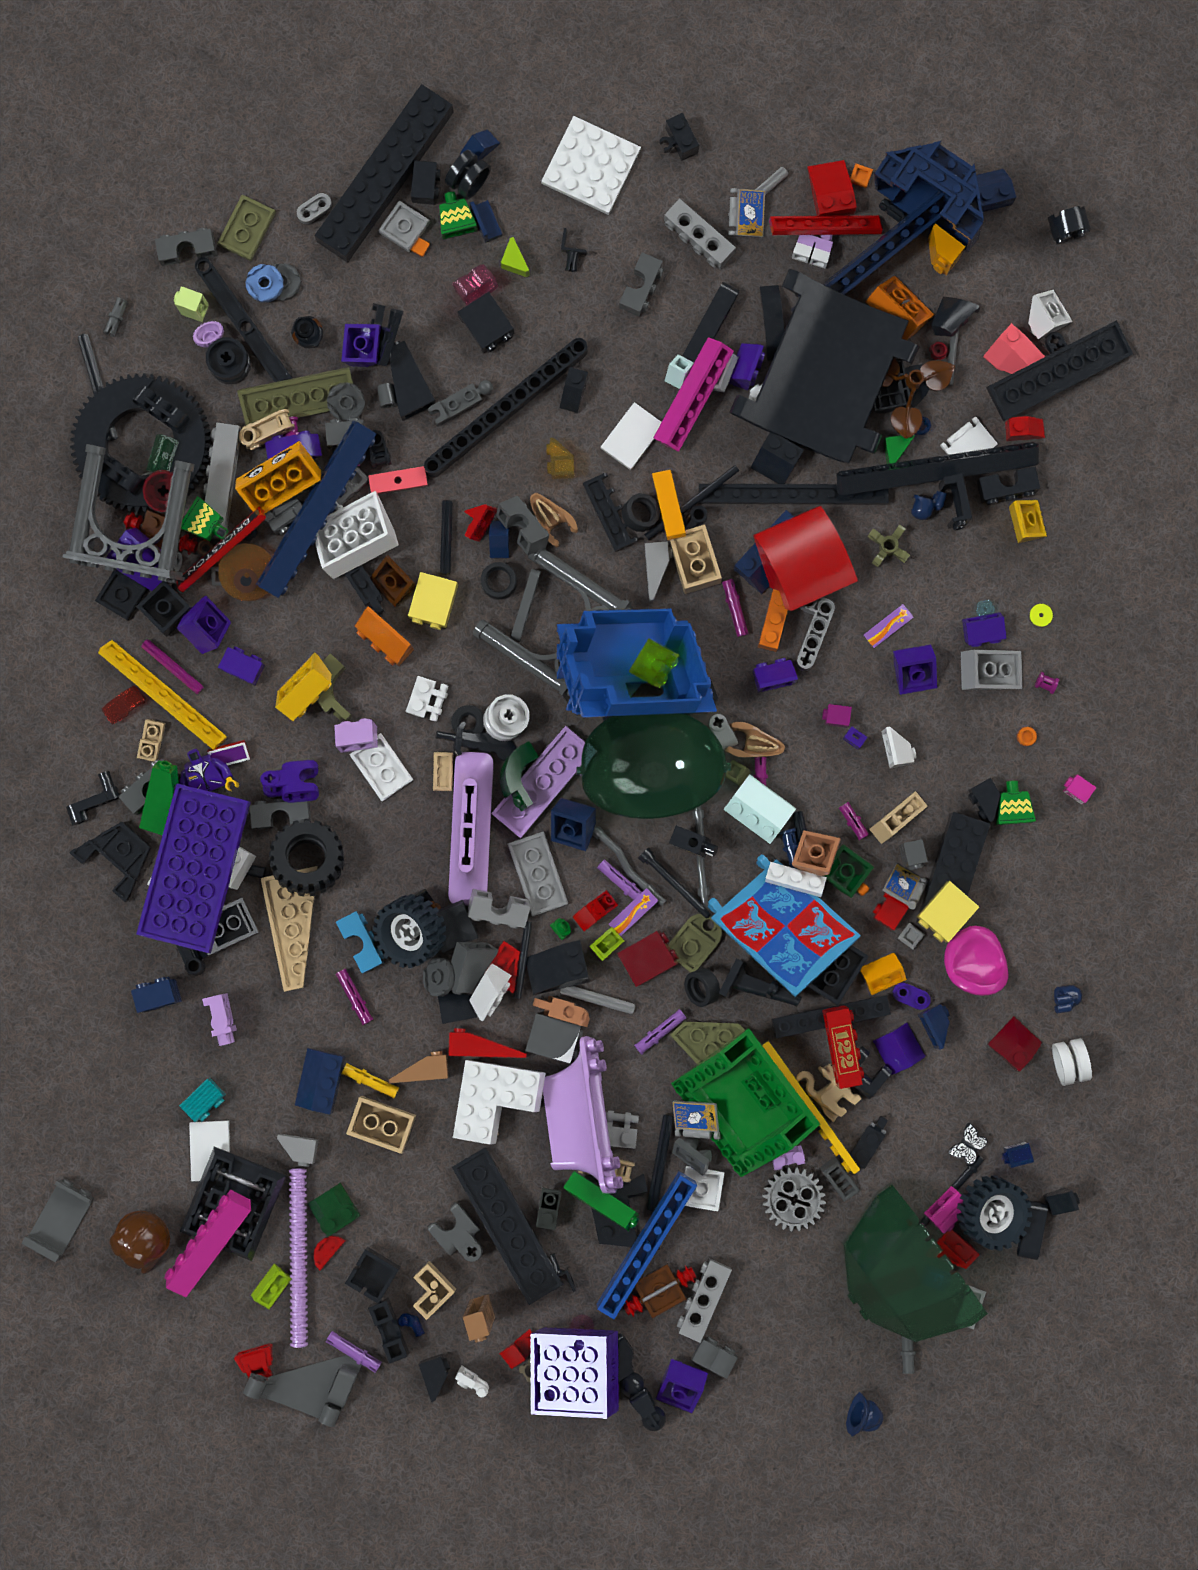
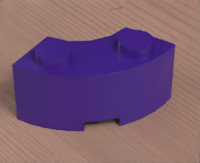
M302 431L298 435L285 437L283 435L273 436L272 440L265 442L267 458H272L300 441L314 460L322 456L318 434H310V431Z

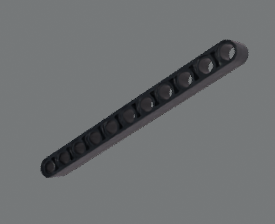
M583 338L573 339L434 452L424 462L427 475L437 477L565 374L570 367L581 361L588 352L587 342ZM577 345H581L584 347V350L577 352L574 348ZM562 357H567L569 362L563 364L559 360ZM553 369L555 373L549 376L545 374V371ZM532 381H539L541 383L535 388L530 385ZM522 392L526 394V397L524 399H517L516 395ZM508 404L511 406V409L503 411L501 407ZM490 416L497 418L494 423L487 422V418ZM475 428L482 429L479 435H474L472 431ZM460 440L468 442L464 447H459L457 444ZM445 452L453 453L450 459L443 458V454ZM435 463L438 465L435 471L428 469L430 464Z
M1027 442L840 471L836 474L837 493L848 495L939 481L943 477L961 473L965 477L1035 466L1039 464V444Z

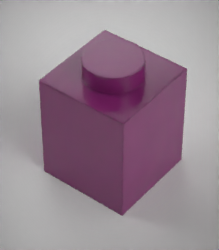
M828 704L827 709L823 708L822 720H825V725L848 728L852 707Z

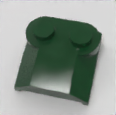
M842 844L836 853L830 873L823 877H827L826 881L852 898L874 866Z
M341 1182L308 1203L320 1224L321 1230L327 1237L361 1216Z

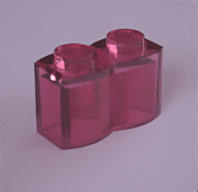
M484 264L473 268L469 274L459 277L452 284L455 292L466 306L488 291L492 293L498 287L495 277Z

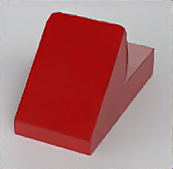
M487 504L464 511L473 518L465 533L467 538L480 542L497 513L496 507Z
M530 1328L499 1353L511 1369L524 1362L526 1357L531 1354V1333L533 1332Z

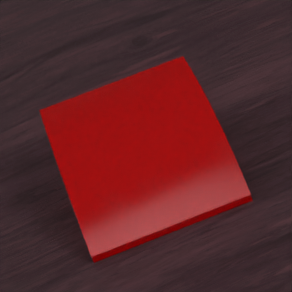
M821 506L753 535L769 586L780 592L784 607L787 610L793 611L858 581L844 544Z

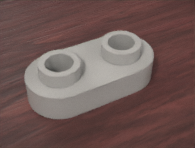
M319 193L300 205L297 209L299 221L303 224H310L328 213L332 207L330 197L327 194ZM321 202L326 203L324 207L319 206ZM305 213H310L309 217H304Z

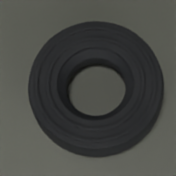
M464 705L454 712L451 719V726L454 732L461 724L462 718L466 715H471L476 719V725L470 730L463 729V732L483 733L485 729L483 722L484 714L479 708L472 705Z

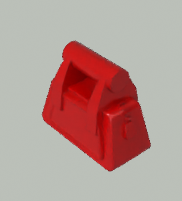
M271 1343L244 1350L235 1355L234 1360L241 1371L247 1374L248 1379L251 1373L262 1368L264 1372L257 1373L258 1375L264 1377L273 1376L270 1365L273 1363Z

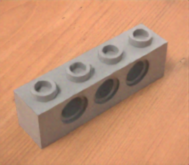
M680 198L664 215L666 227L671 231L675 230L679 233V238L685 243L689 242L698 255L703 254L712 267L721 269L735 254L736 247ZM685 220L689 222V225L682 226L680 222ZM701 233L703 237L698 239L694 237V234ZM715 245L717 250L711 251L708 249V246Z
M710 1258L708 1262L704 1261L700 1270L703 1273L701 1279L695 1281L692 1289L695 1293L692 1299L688 1298L684 1309H687L685 1316H680L676 1327L679 1328V1334L701 1343L732 1271L730 1267ZM710 1276L716 1278V1284L713 1286H708L705 1283L706 1279ZM700 1295L708 1296L709 1300L706 1304L698 1302ZM691 1314H700V1320L692 1322L690 1320Z

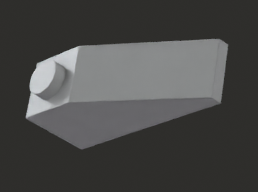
M668 541L645 543L644 546L649 603H653L668 567L669 558H672V548L668 547Z

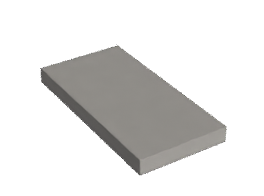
M544 831L508 843L525 897L530 903L532 917L568 905Z

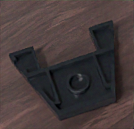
M373 303L372 310L376 311L375 319H371V324L381 325L377 364L387 366L391 359V351L403 311L391 308L388 325L384 327L382 326L385 306Z
M120 822L92 840L83 843L80 847L71 850L69 853L83 865L96 850L125 875L112 891L124 902H127L151 846L124 822Z
M644 1174L637 1176L630 1183L627 1182L623 1185V1188L617 1189L616 1193L610 1195L630 1207L628 1196L648 1192ZM592 1209L599 1244L632 1247L638 1237L635 1228H631L628 1232Z

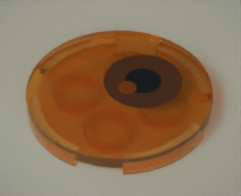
M240 544L231 549L222 557L218 567L219 581L224 590L231 597L241 601H254L265 596L268 592L257 586L256 583L271 559L270 554L254 544Z

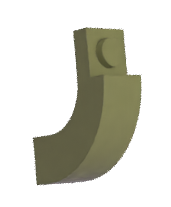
M330 653L323 663L332 674V684L327 691H322L319 694L318 702L328 715L334 709L335 712L333 714L340 721L343 719L349 721L353 716L336 701L333 694L334 683L346 668Z

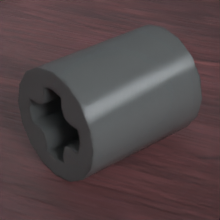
M385 383L377 386L380 407L391 408L397 406L394 384Z

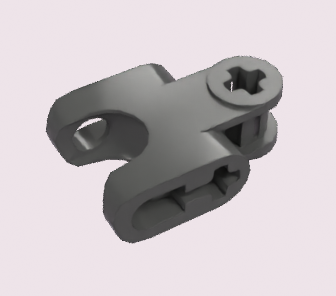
M455 1202L451 1205V1212L456 1218L455 1227L451 1230H444L437 1223H431L428 1225V1231L450 1256L458 1250L464 1259L473 1262L478 1260L483 1253L482 1245L474 1237L480 1231V1228L463 1207ZM469 1246L471 1248L476 1247V1256L474 1254H468V1252L470 1251V1249L468 1248Z

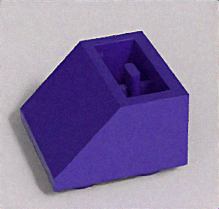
M741 343L737 353L738 359L729 379V384L745 390H749L750 385L754 386L759 372L756 369H760L764 361L763 345Z

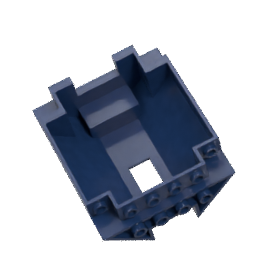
M941 141L894 152H885L886 157L874 173L875 190L886 196L892 204L907 214L913 212L940 190L950 199L939 215L941 217L928 228L932 230L933 226L937 224L966 246L964 250L969 252L977 239L979 240L984 221L975 163L971 166L943 147Z

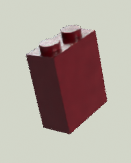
M658 930L617 953L636 987L678 964L677 959L679 957L676 951L668 946L669 939L665 932L661 933Z

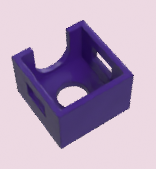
M851 727L843 737L844 741L857 750L860 749L867 739V736L854 727Z

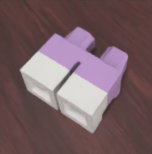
M799 235L792 259L808 263L812 248L814 247L810 264L826 269L833 244L832 235H821V238L814 235Z

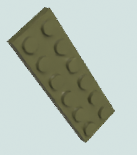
M347 367L240 389L237 393L245 424L248 425L283 409L289 410V417L294 416L298 418L328 412L327 397L329 391L339 383L348 382L353 384L350 368Z

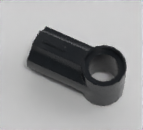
M703 506L692 508L684 522L685 530L701 526L706 522L707 510ZM701 511L704 514V518L697 520L693 515L695 512Z
M176 945L185 964L186 972L197 976L203 974L206 965L201 959L198 950ZM197 961L199 968L194 972L191 966L193 962Z

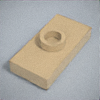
M434 752L433 791H453V753Z

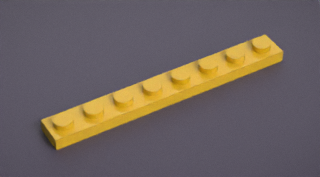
M113 640L99 649L98 653L211 749H216L226 740L227 736Z
M767 1041L762 1045L819 1121V1134L824 1140L828 1139L832 1144L830 1149L836 1157L840 1155L844 1162L841 1164L847 1173L851 1171L853 1174L860 1171V1168L773 1046Z

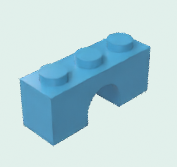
M356 911L336 921V924L344 939L352 936H359L362 939L363 949L353 957L361 973L364 974L383 964L385 957L383 956V951H379L374 944L375 940L372 930L368 932L365 926L368 922L364 914H359Z

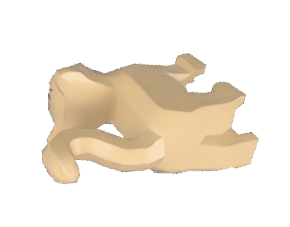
M832 1064L818 1067L822 1075L830 1081L829 1084L819 1091L814 1090L815 1080L810 1072L802 1071L797 1074V1081L807 1080L806 1092L821 1106L824 1114L832 1122L838 1116L842 1117L847 1112L844 1107H839L837 1104L842 1097L854 1105L861 1100L860 1095L853 1094L850 1087L839 1089L836 1086Z

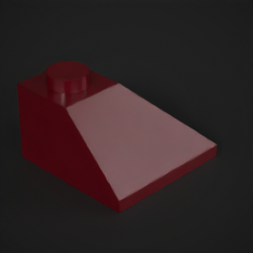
M1014 1016L988 1043L1003 1060L1018 1072L1034 1057L1042 1044Z

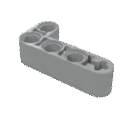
M825 597L813 601L811 606L804 605L799 607L802 611L813 615L796 659V666L801 671H808L813 666L834 613V603ZM821 605H828L830 612L823 613L820 608ZM814 623H822L823 630L817 631L814 628ZM814 640L817 644V647L813 649L809 648L807 646V641ZM806 653H810L807 660L809 663L806 666L802 665L803 661L801 660L805 658Z

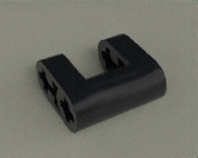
M863 1046L859 1048L861 1059L858 1060L859 1066L870 1054ZM884 1065L872 1079L864 1073V1078H862L863 1085L854 1087L868 1099H871L891 1075L892 1070Z

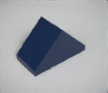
M484 130L470 137L460 155L469 149L478 156L479 161L500 143L488 130Z
M492 521L490 523V558H509V528L506 529L501 521Z

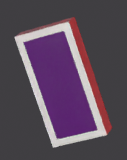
M245 740L219 746L214 750H207V753L212 758H218L227 765L250 760Z

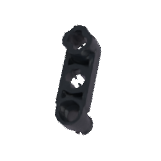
M110 771L98 774L103 787L102 793L66 807L72 826L89 820L86 811L119 799L118 796L120 794L117 786H114Z

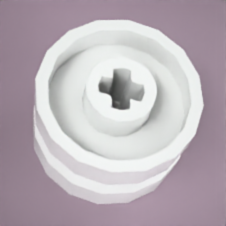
M514 695L497 697L486 709L483 716L484 727L487 733L499 741L515 739L527 727L530 719L526 703Z
M1081 1038L1070 1040L1068 1046L1065 1042L1053 1044L1052 1053L1055 1068L1063 1086L1074 1084L1075 1078L1080 1082L1091 1080V1063L1086 1046Z

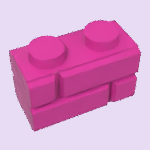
M952 1186L924 1212L925 1216L943 1234L954 1228L955 1223L958 1221L957 1214L961 1213L957 1209L958 1203H963V1200L960 1199L961 1194Z

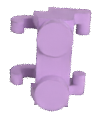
M801 1145L795 1146L792 1150L772 1160L774 1170H780L783 1166L797 1163V1165L805 1164Z

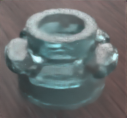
M990 600L980 601L976 606V612L979 616L995 612V607Z

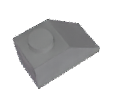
M278 1134V1141L291 1159L298 1162L299 1166L309 1167L310 1164L315 1163L319 1139Z

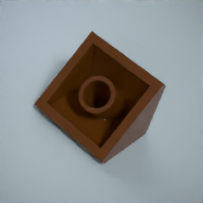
M389 555L383 559L370 577L375 587L394 607L416 588L415 583Z

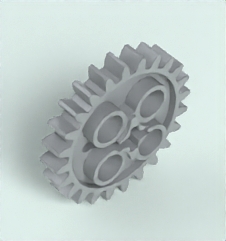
M787 1167V1173L780 1170L779 1177L773 1174L775 1180H767L771 1186L764 1187L768 1194H762V1197L767 1199L762 1204L769 1207L765 1210V1213H772L769 1219L773 1220L776 1218V1226L782 1223V1229L784 1230L788 1225L790 1231L793 1230L794 1226L800 1231L801 1225L808 1229V1222L814 1225L813 1218L820 1219L817 1212H824L820 1204H826L824 1200H821L825 1193L819 1192L823 1186L816 1185L819 1179L812 1180L813 1173H809L806 1176V1169L799 1173L798 1167H795L794 1172L789 1167ZM791 1181L793 1189L788 1192L784 1191V1183ZM809 1188L812 1192L811 1196L805 1199L801 1196V1192ZM782 1192L791 1197L797 1194L796 1197L799 1200L810 1203V1206H805L796 1201L791 1204L790 1199L779 1196L777 1193ZM779 1200L786 1201V1207L783 1210L776 1208V1203ZM797 1207L804 1208L803 1216H795L794 1212Z

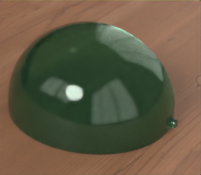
M684 713L612 716L599 724L589 735L583 747L581 765L576 767V774L581 776L583 790L595 805L612 814L637 819L670 817L701 806L719 791L727 771H731V763H727L723 747L715 734L703 723Z

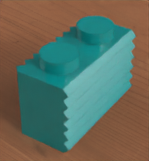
M208 1078L179 1106L194 1122L199 1120L203 1122L210 1116L209 1111L213 1107L218 1108L225 1101L223 1097L226 1094L211 1078Z

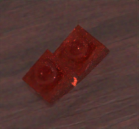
M133 685L102 708V712L113 725L127 717L131 710L144 704L145 699L135 685Z

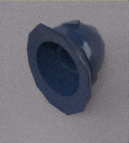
M860 1392L854 1397L847 1415V1432L852 1437L860 1431H875L883 1422V1413L877 1404L867 1400Z

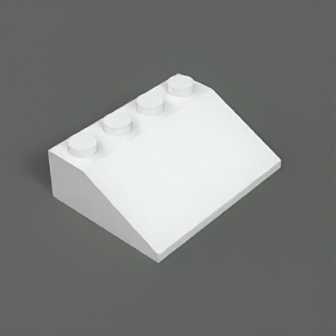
M376 491L328 515L325 519L327 523L322 530L319 529L315 542L322 569L333 579L399 545L393 526Z

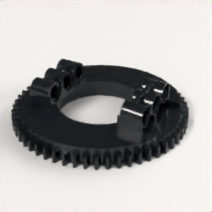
M135 373L134 378L128 374L127 379H124L122 376H120V381L112 379V384L106 382L105 388L100 386L99 392L93 391L94 397H87L89 402H83L85 408L78 410L81 415L75 416L78 423H73L76 430L71 431L75 437L70 438V441L74 443L70 448L75 452L71 456L77 458L73 461V464L79 465L75 470L82 472L79 475V478L82 479L87 452H85L86 444L106 448L97 497L100 495L99 499L102 502L106 500V504L109 506L113 503L115 509L120 506L122 511L128 508L130 513H132L134 508L138 514H140L141 509H143L144 513L149 508L152 509L146 503L143 495L144 482L150 474H136L130 468L110 456L108 449V437L111 428L122 417L136 411H146L172 429L174 436L173 451L169 460L159 470L173 472L175 461L195 464L194 471L191 472L188 489L195 490L193 483L200 484L197 477H204L201 471H206L207 468L204 464L210 463L206 457H209L207 450L211 447L208 442H211L212 438L207 436L211 434V430L205 429L210 425L208 422H203L207 417L205 414L201 415L204 411L202 408H198L200 404L197 401L193 402L195 398L192 395L188 397L189 392L187 390L183 391L181 385L176 388L177 384L174 381L169 385L170 381L168 378L162 382L161 376H158L155 380L153 374L147 378L145 373H143L142 377ZM162 485L160 489L158 488V491L161 492V495H165V492H169V490L166 489L165 485Z

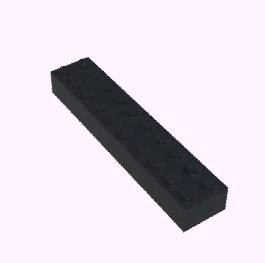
M420 85L314 235L317 243L347 263L350 261L412 173L414 161L421 160L454 113L453 105L424 85Z

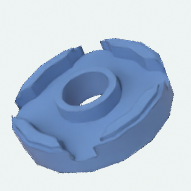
M260 264L248 272L246 288L250 296L255 300L271 302L281 294L284 288V280L281 273L274 266ZM268 279L270 281L269 285L261 287V280Z

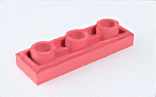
M424 466L368 475L371 493L376 491L378 494L428 486ZM397 478L402 479L401 483L396 484L395 480Z

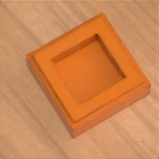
M855 163L850 177L851 183L867 188L873 169Z

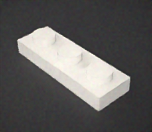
M770 862L765 882L821 897L827 877Z

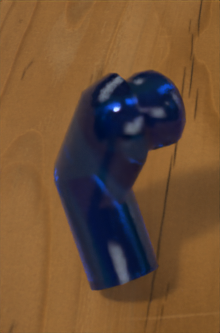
M405 1313L399 1317V1325L402 1327L404 1325L412 1327L416 1337L425 1334L417 1316Z

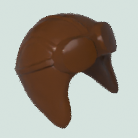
M135 1211L125 1215L120 1220L109 1240V1244L114 1254L124 1260L128 1266L136 1269L142 1268L141 1273L146 1274L167 1251L170 1244V1234L166 1224L160 1217L146 1211Z

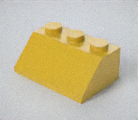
M314 653L277 691L275 708L292 721L297 717H302L309 704L313 705L318 700L319 694L322 691H327L332 684V674L318 654Z

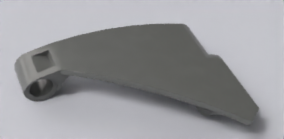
M344 1355L270 1377L251 1373L243 1394L253 1399H268L318 1418V1421L326 1426L335 1427L362 1364L358 1365L357 1361Z

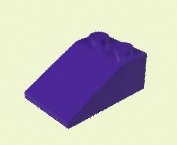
M136 527L126 530L117 543L137 545L150 539ZM151 548L144 550L142 554L143 560L152 562L155 558V552ZM111 550L106 558L116 560L115 552ZM136 554L130 555L126 560L129 563L140 564L136 559ZM134 571V575L123 573L150 591H153L162 582L155 575H152L150 579L140 577V572Z

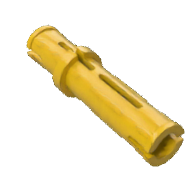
M346 1063L342 1075L356 1080L358 1084L362 1083L393 1099L395 1098L399 1087L367 1073L365 1069L361 1070Z

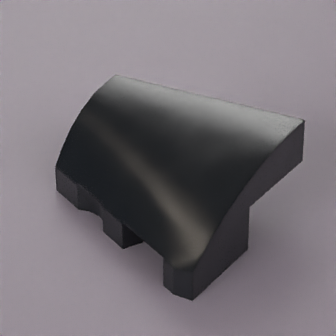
M943 296L932 323L934 335L953 337L958 332V329L968 322V317L973 312H979V305L966 300Z
M450 990L447 995L443 997L438 996L442 1024L477 1018L478 1015L469 1001L471 995H459Z

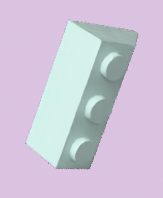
M749 774L724 810L771 844L796 808Z

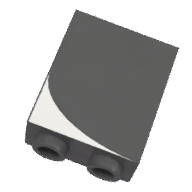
M536 1013L525 1051L570 1064L571 1060H576L578 1049H575L577 1041L580 1042L583 1031L580 1030V1025Z

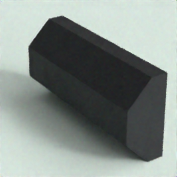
M895 359L900 367L896 377L905 375L903 360ZM893 379L890 386L881 387L873 406L874 413L892 412L898 407L906 408L910 396L906 379L897 381Z

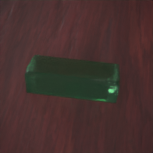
M157 434L146 470L149 472L157 470L170 471L179 440L163 434Z

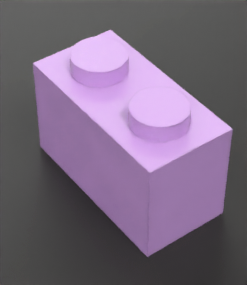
M364 718L358 722L344 721L334 725L335 744L341 753L378 747L377 726L372 720Z

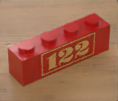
M845 1005L823 1009L836 1086L839 1089L863 1085L864 1071L862 1067H859L858 1060L861 1059L859 1048H856L855 1045L857 1033L852 1028L851 1022L854 1021L852 1010H849Z

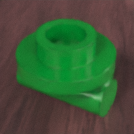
M559 918L550 925L561 940L571 932L569 923L564 919Z

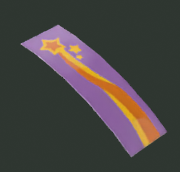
M902 604L866 632L864 636L875 648L910 621L913 616Z
M646 888L609 925L622 936L658 900Z

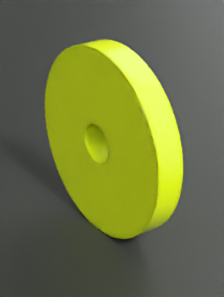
M1037 604L1030 611L1031 622L1039 627L1048 625L1053 618L1051 608L1045 604Z

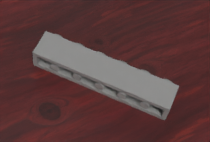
M216 423V428L212 430L214 443L209 450L211 463L207 466L206 476L209 477L208 484L204 485V495H206L205 502L224 518L221 526L228 529L241 442L239 440L241 427L238 425ZM214 535V537L212 538V539H216V540H222L221 538L217 537L216 535Z

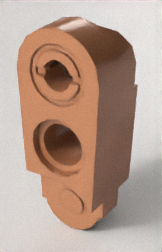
M551 996L548 997L547 1001L534 998L533 1006L545 1009L544 1015L588 1027L589 1013L586 1009L576 1006V1003Z

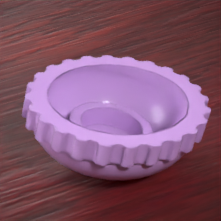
M208 321L197 327L193 333V340L198 346L208 348L215 340L223 337L224 328L219 322Z

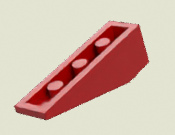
M454 1028V1032H449V1056L527 1058V1053L476 1034L465 1032L466 1029Z

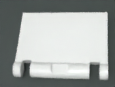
M974 417L972 421L976 424L975 427L970 422H967L947 439V442L951 445L950 448L944 442L940 446L949 455L994 448L998 443L980 423L979 419Z

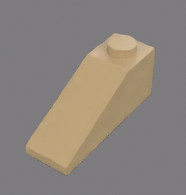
M915 791L869 830L882 844L923 811L927 804Z

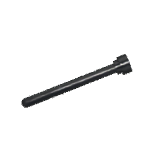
M648 847L638 859L643 864H650L704 918H709L711 913L655 859L654 852Z

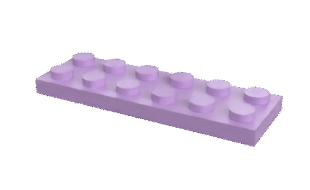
M565 726L521 778L522 784L533 804L521 812L514 805L513 797L510 796L506 799L504 798L491 814L519 838H522L595 750Z

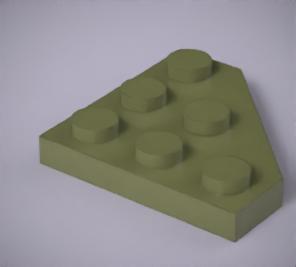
M683 1022L670 1036L698 1064L745 1030L739 1023Z

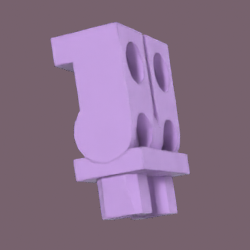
M225 993L202 999L204 1006H210L212 1015L211 1026L214 1029L211 1031L212 1037L217 1036L219 1046L235 1042L233 1032L237 1029L236 1025H232L233 1017L228 994Z

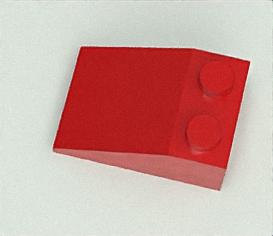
M841 160L807 166L816 215H855L857 205L845 161Z

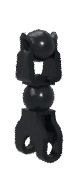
M619 1333L618 1382L620 1381L621 1392L625 1396L630 1397L631 1405L641 1415L642 1424L647 1430H661L666 1423L665 1412L655 1405L649 1390L646 1387L644 1388L643 1378L634 1372L635 1369L632 1365L634 1350L625 1336Z

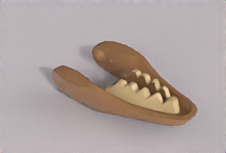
M535 493L531 495L530 503L534 515L541 526L548 531V542L554 547H559V541L554 539L550 532L558 524L566 522L570 526L571 532H578L576 521L566 510L541 494Z
M735 722L729 724L732 731L737 730L745 733L746 744L743 751L729 746L725 748L726 753L737 757H763L779 755L785 750L782 742L749 723Z

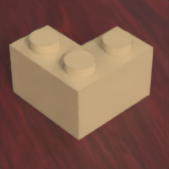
M430 1261L413 1277L426 1290L414 1303L413 1307L427 1320L456 1291V1288Z

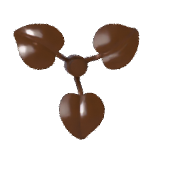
M893 358L882 387L890 386L893 379L896 381L906 379V385L911 389L906 408H896L890 418L892 427L903 438L907 439L915 435L922 424L920 410L910 408L916 389L919 388L922 382H926V386L933 391L945 389L950 383L955 365L944 361H929L923 364L920 370H913L909 375L905 374L896 377L900 367Z

